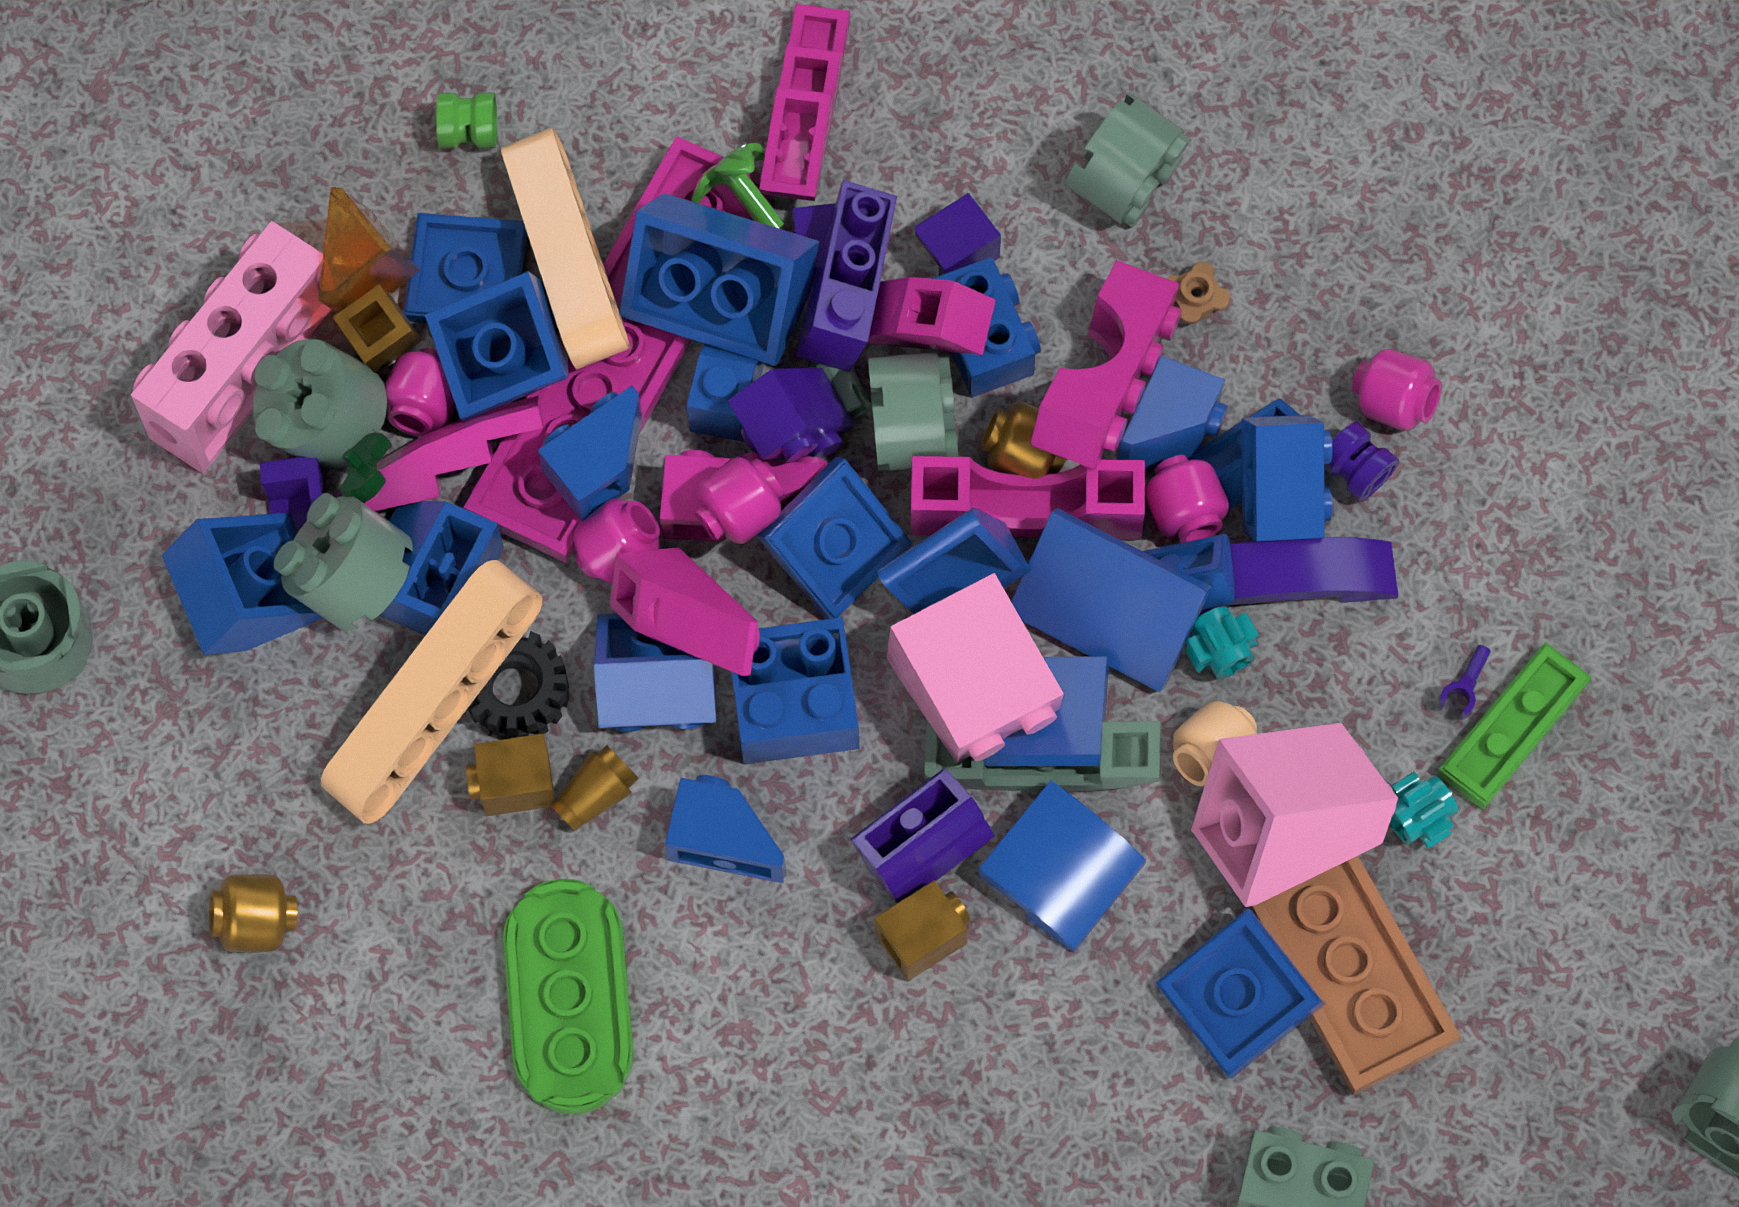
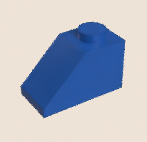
M705 344L699 354L687 402L690 432L745 442L741 434L742 424L728 400L761 377L764 362Z
M1161 355L1121 440L1117 460H1145L1146 471L1156 468L1158 464L1174 456L1185 455L1189 458L1197 455L1207 434L1214 437L1218 436L1226 417L1229 405L1220 402L1225 379Z
M699 775L696 777V780L680 778L665 842L668 861L784 883L786 874L784 855L740 790L730 787L731 784L728 781L716 776Z

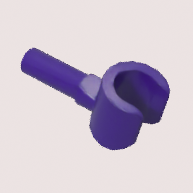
M1478 645L1458 682H1452L1443 689L1439 701L1441 710L1449 695L1459 693L1465 696L1468 701V706L1464 709L1460 720L1470 716L1476 701L1473 690L1477 684L1476 680L1491 653L1489 648Z

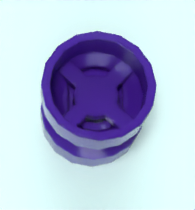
M1355 421L1344 428L1332 440V459L1330 464H1324V469L1331 475L1343 477L1347 481V490L1360 502H1363L1390 478L1399 465L1400 460L1387 448H1377L1371 442V434L1360 423Z

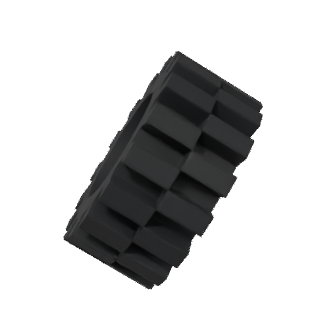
M530 631L528 638L522 636L468 707L470 717L475 724L477 722L480 723L483 732L489 736L496 732L499 735V739L503 740L510 739L511 736H529V733L535 731L538 734H545L549 731L547 724L551 721L555 724L558 723L562 717V706L567 707L569 684L565 664L561 655H557L556 647L549 640L543 644L540 634ZM522 667L528 669L538 680L536 693L523 704H505L498 700L493 693L495 679L508 668Z

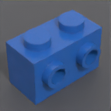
M993 257L932 278L955 281L996 300L983 356L951 352L971 398L1034 375L1035 355L1041 353L1038 336L1030 321L1021 322L1015 306L1019 305V296L1015 284L1009 273L1000 275Z
M1310 415L1242 418V532L1255 541L1325 538L1324 522L1330 521L1332 518L1333 503L1329 487H1324V464H1330L1332 459V439L1329 430H1324V422Z

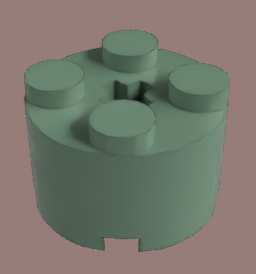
M1127 93L1124 101L1120 100L1091 137L1085 147L1087 152L1084 158L1087 161L1083 167L1077 163L1074 164L1066 179L1065 186L1120 224L1125 222L1133 228L1152 202L1149 198L1156 190L1159 182L1165 185L1183 159L1181 155L1191 139L1184 134L1185 130L1131 93Z
M303 339L291 343L276 355L265 356L255 369L254 376L257 386L253 399L255 431L258 437L296 457L317 458L323 469L333 470L348 466L350 463L343 457V454L356 445L365 435L371 433V431L379 433L384 423L387 395L381 378L360 360L324 341Z
M935 351L868 358L878 472L912 469V456L958 457L949 353H937Z
M325 493L319 496L310 506L307 513V521L299 530L294 540L287 542L280 548L274 559L273 567L281 574L282 586L289 595L343 631H352L358 629L352 622L363 615L372 621L396 597L407 578L410 568L409 565L402 561L404 550L406 547L413 552V543L409 535L356 497L340 496L335 498L331 494Z
M30 560L13 561L0 565V687L8 691L24 694L44 693L56 689L81 674L86 666L93 635L89 616L73 585L64 576L49 569L47 565ZM34 623L31 625V629L27 630L26 625Z
M1735 1038L1730 1047H1717L1708 1053L1672 1112V1119L1675 1126L1682 1119L1689 1128L1684 1139L1695 1151L1728 1172L1738 1176L1739 1038Z

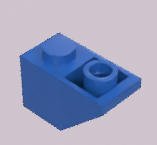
M632 385L620 394L612 392L599 399L591 408L588 416L572 427L566 424L555 429L544 440L543 446L538 449L542 472L581 521L603 503L613 498H619L630 490L642 420L639 393Z

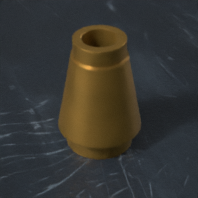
M606 745L597 754L591 751L560 794L559 799L552 805V808L574 831H577L583 824H587L607 809L631 795L632 792L629 788L639 778Z

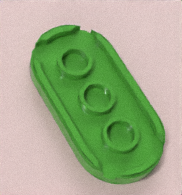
M555 879L538 884L524 895L525 898L518 902L516 908L514 909L513 907L504 927L503 941L512 1056L519 1082L535 1102L554 1112L582 1114L601 1108L620 1093L633 1066L634 1048L624 935L616 908L602 893L579 880Z

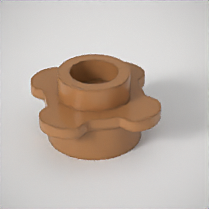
M1197 262L1193 265L1191 271L1181 276L1170 275L1166 278L1180 284L1174 307L1182 309L1180 320L1184 323L1196 324L1200 320L1212 315L1215 310L1222 311L1229 305V292L1224 288H1220L1214 278L1215 269L1207 262ZM1194 289H1199L1202 292V295L1199 297H1195L1192 295L1191 291Z

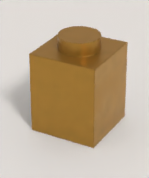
M380 284L333 316V319L363 362L376 373L422 341L393 297Z
M545 734L474 744L476 764L466 765L467 783L470 799H481L486 817L552 807L555 803V795Z
M935 880L874 918L875 935L907 982L965 946L968 936L966 924L971 921L965 906L953 891L945 895Z

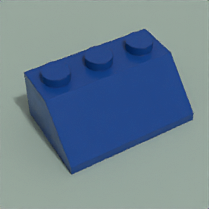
M663 193L636 212L619 311L620 316L775 366L781 359L810 294L820 241Z

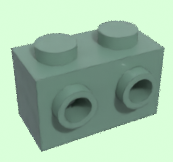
M1272 1126L1267 1128V1132L1255 1130L1236 1207H1365L1375 1160L1362 1157L1363 1151L1351 1144L1331 1141L1327 1142L1326 1147L1303 1142V1135L1291 1129Z

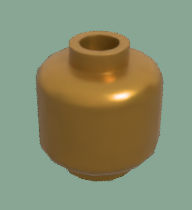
M1017 401L1008 406L1006 410L1000 407L996 409L981 442V450L987 452V461L991 469L1000 473L1020 475L1032 479H1040L1047 475L1048 472L1054 474L1061 471L1066 461L1065 458L1030 445L1039 408L1022 401Z
M229 875L222 881L220 889H212L210 892L208 911L210 936L219 937L223 948L227 951H275L282 945L285 931L296 930L298 916L296 895H286L285 887L281 879L276 875Z

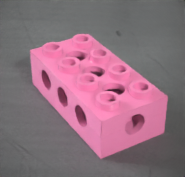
M272 220L260 235L254 234L246 241L240 251L238 263L226 277H219L212 283L205 294L204 305L191 321L185 320L178 325L169 340V348L155 365L149 364L140 372L133 386L131 397L149 439L202 474L206 472L253 413V399L257 386L254 375L258 363L267 355H276L291 343L303 339H311L340 303L327 256Z

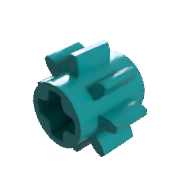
M1221 606L1199 616L1191 631L1193 637L1186 640L1188 647L1185 648V651L1197 673L1210 667L1217 679H1223L1242 671L1255 660L1251 648L1258 645L1255 639L1260 635L1247 612L1234 618L1228 607Z
M1413 771L1391 785L1398 800L1389 825L1400 840L1409 845L1420 838L1426 848L1429 849L1451 835L1450 829L1454 827V824L1449 818L1458 813V806L1450 790L1438 777L1432 776L1421 782L1418 775Z

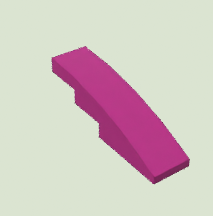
M803 4L795 5L789 45H786L780 84L776 88L759 187L761 194L815 201L850 26L851 19L850 11Z
M539 396L502 405L466 421L459 420L425 434L379 460L377 470L382 472L386 483L375 497L364 504L374 511L440 497L442 485L439 474L492 463L491 439L543 428V413ZM338 490L332 496L337 498L342 496V494Z

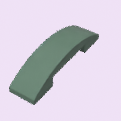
M1161 721L1101 722L1100 766H985L983 760L974 762L972 756L956 763L931 724L926 723L924 781L926 782L945 767L964 789L1041 792L1050 780L1067 792L1109 790L1159 782L1161 776L1162 724Z

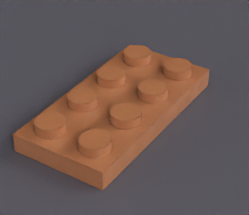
M1358 856L1262 903L1248 907L1255 913L1324 1001L1325 1005L1309 1018L1353 1096L1459 1043L1461 1036Z

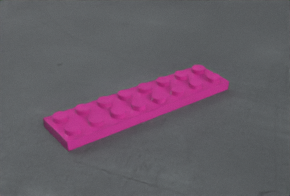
M678 136L675 137L603 263L619 311L637 210L663 193L691 201L698 180L709 168L717 165L724 157ZM755 171L747 174L759 190L762 174ZM714 186L700 202L701 205L753 220L728 186ZM762 194L764 198L768 201V203H770L773 196ZM621 317L630 343V349L576 370L568 355V378L531 393L526 397L527 399L539 396L543 413V428L503 437L492 457V463H488L463 508L497 522L501 533L567 564L575 550L574 532L581 520L542 472L538 449L543 446L544 440L555 429L566 424L572 427L590 414L591 408L599 399L612 392L620 394L631 385L639 393L642 411L641 432L692 339Z

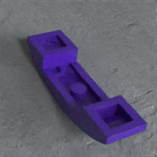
M1325 537L1250 541L1230 544L1235 596L1234 602L1228 605L1337 596L1340 598V603L1398 598L1393 550L1390 541L1356 537ZM1217 607L1203 609L1200 614H1204Z

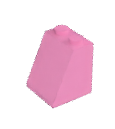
M995 573L890 627L887 660L956 763L969 756H972L974 762L986 759L1005 746L1003 739L1011 734L1024 729L1025 733L1029 735L1045 728L1056 720L1057 715L1055 711L1060 709L1064 693Z
M1342 723L1224 738L1218 741L1191 830L1243 905L1249 907L1262 903L1382 844L1395 812L1398 797Z

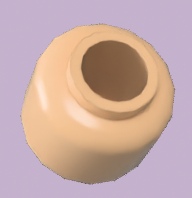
M1223 701L1207 702L1174 733L1173 760L1178 771L1192 784L1205 786L1219 739L1258 734L1254 718L1247 710L1240 706H1233Z

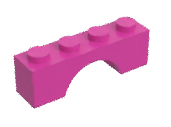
M1115 261L1097 296L1088 336L1102 346L1111 360L1100 366L1087 369L1059 368L1040 404L1031 446L1094 470L1105 449L1116 451L1127 423V419L1123 418L1122 415L1124 411L1134 414L1146 382L1142 381L1141 378L1143 374L1149 377L1152 376L1163 353L1164 345L1159 344L1161 338L1171 341L1182 314V309L1174 307L1179 283L1121 261Z
M912 456L911 535L930 536L974 507L1005 522L1013 537L1040 538L1051 512L1059 508L1118 539L1141 540L1145 516V460L1100 459L1095 470L1080 464L1067 471L1048 474L1040 479H1032L987 469L977 464L971 457Z

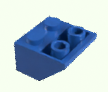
M419 501L397 506L389 522L409 535L413 543V552L405 547L402 561L410 566L407 578L396 597L379 616L423 635L429 632L471 575L484 563L498 560L504 549L497 522L446 501Z
M843 617L758 628L760 640L757 650L753 653L751 674L741 676L731 671L743 763L752 764L860 749L859 725Z

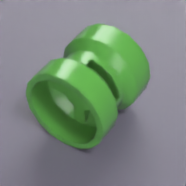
M478 92L473 98H460L456 93H438L436 126L439 148H457L461 143H474L478 148H496L497 102L495 93Z

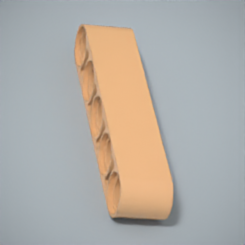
M551 127L502 147L503 160L563 344L574 367L578 370L630 349V343L569 160L554 127Z
M491 560L481 565L471 575L327 764L321 777L323 789L364 824H371L382 818L393 807L534 622L542 607L541 594L499 560Z

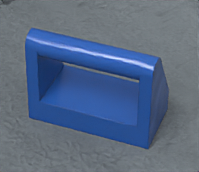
M972 507L878 570L877 573L884 586L913 614H916L993 573L997 576L1002 587L1005 588L1031 571L1006 523Z

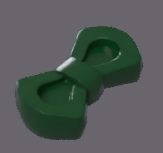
M376 432L369 433L343 454V457L350 464L347 467L348 475L339 489L342 496H354L365 503L375 497L385 485L386 479L384 475L377 470L378 461L392 447L390 440L385 435Z

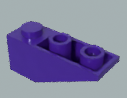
M842 181L805 307L796 357L850 372L869 339L897 200L896 195L850 181Z

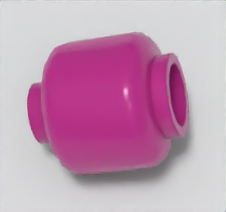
M423 348L420 351L407 352L397 357L385 384L387 395L386 413L388 414L389 422L398 430L413 436H424L447 426L452 418L456 404L437 350Z
M1383 349L1370 362L1363 361L1358 366L1352 382V392L1358 395L1359 410L1365 418L1403 431L1414 429L1420 422L1427 423L1432 418L1439 404L1442 391V383L1439 379L1435 378V370L1430 362L1394 349Z
M1185 455L1174 456L1158 464L1155 468L1156 475L1146 485L1145 500L1160 533L1171 540H1179L1180 543L1212 537L1218 533L1223 527L1222 520L1228 513L1229 503L1212 465L1203 460H1188Z
M736 457L730 459L700 482L697 487V495L702 507L695 512V515L713 539L717 540L724 535L736 544H744L779 518L781 514L779 499L784 496V491L772 472L759 459L749 462L744 458Z
M618 498L610 499L577 525L574 532L576 561L581 570L589 577L599 578L606 583H613L616 553L659 549V524L652 512L640 502Z

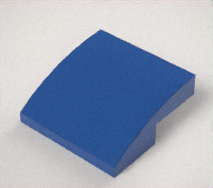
M1050 780L978 868L980 878L1023 908L1029 920L1074 953L1146 864V859L1099 816Z

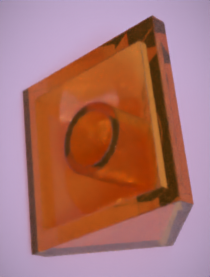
M331 187L318 301L339 313L379 284L391 295L420 269L369 208L343 188Z

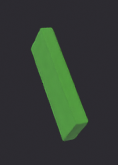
M1545 642L1440 767L1437 775L1484 811L1587 687L1592 677Z

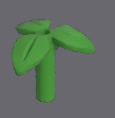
M759 143L745 144L731 151L717 165L709 168L701 176L693 191L691 201L700 204L705 195L714 186H728L754 221L778 229L784 225V222L747 175L754 171V161L765 158V151Z

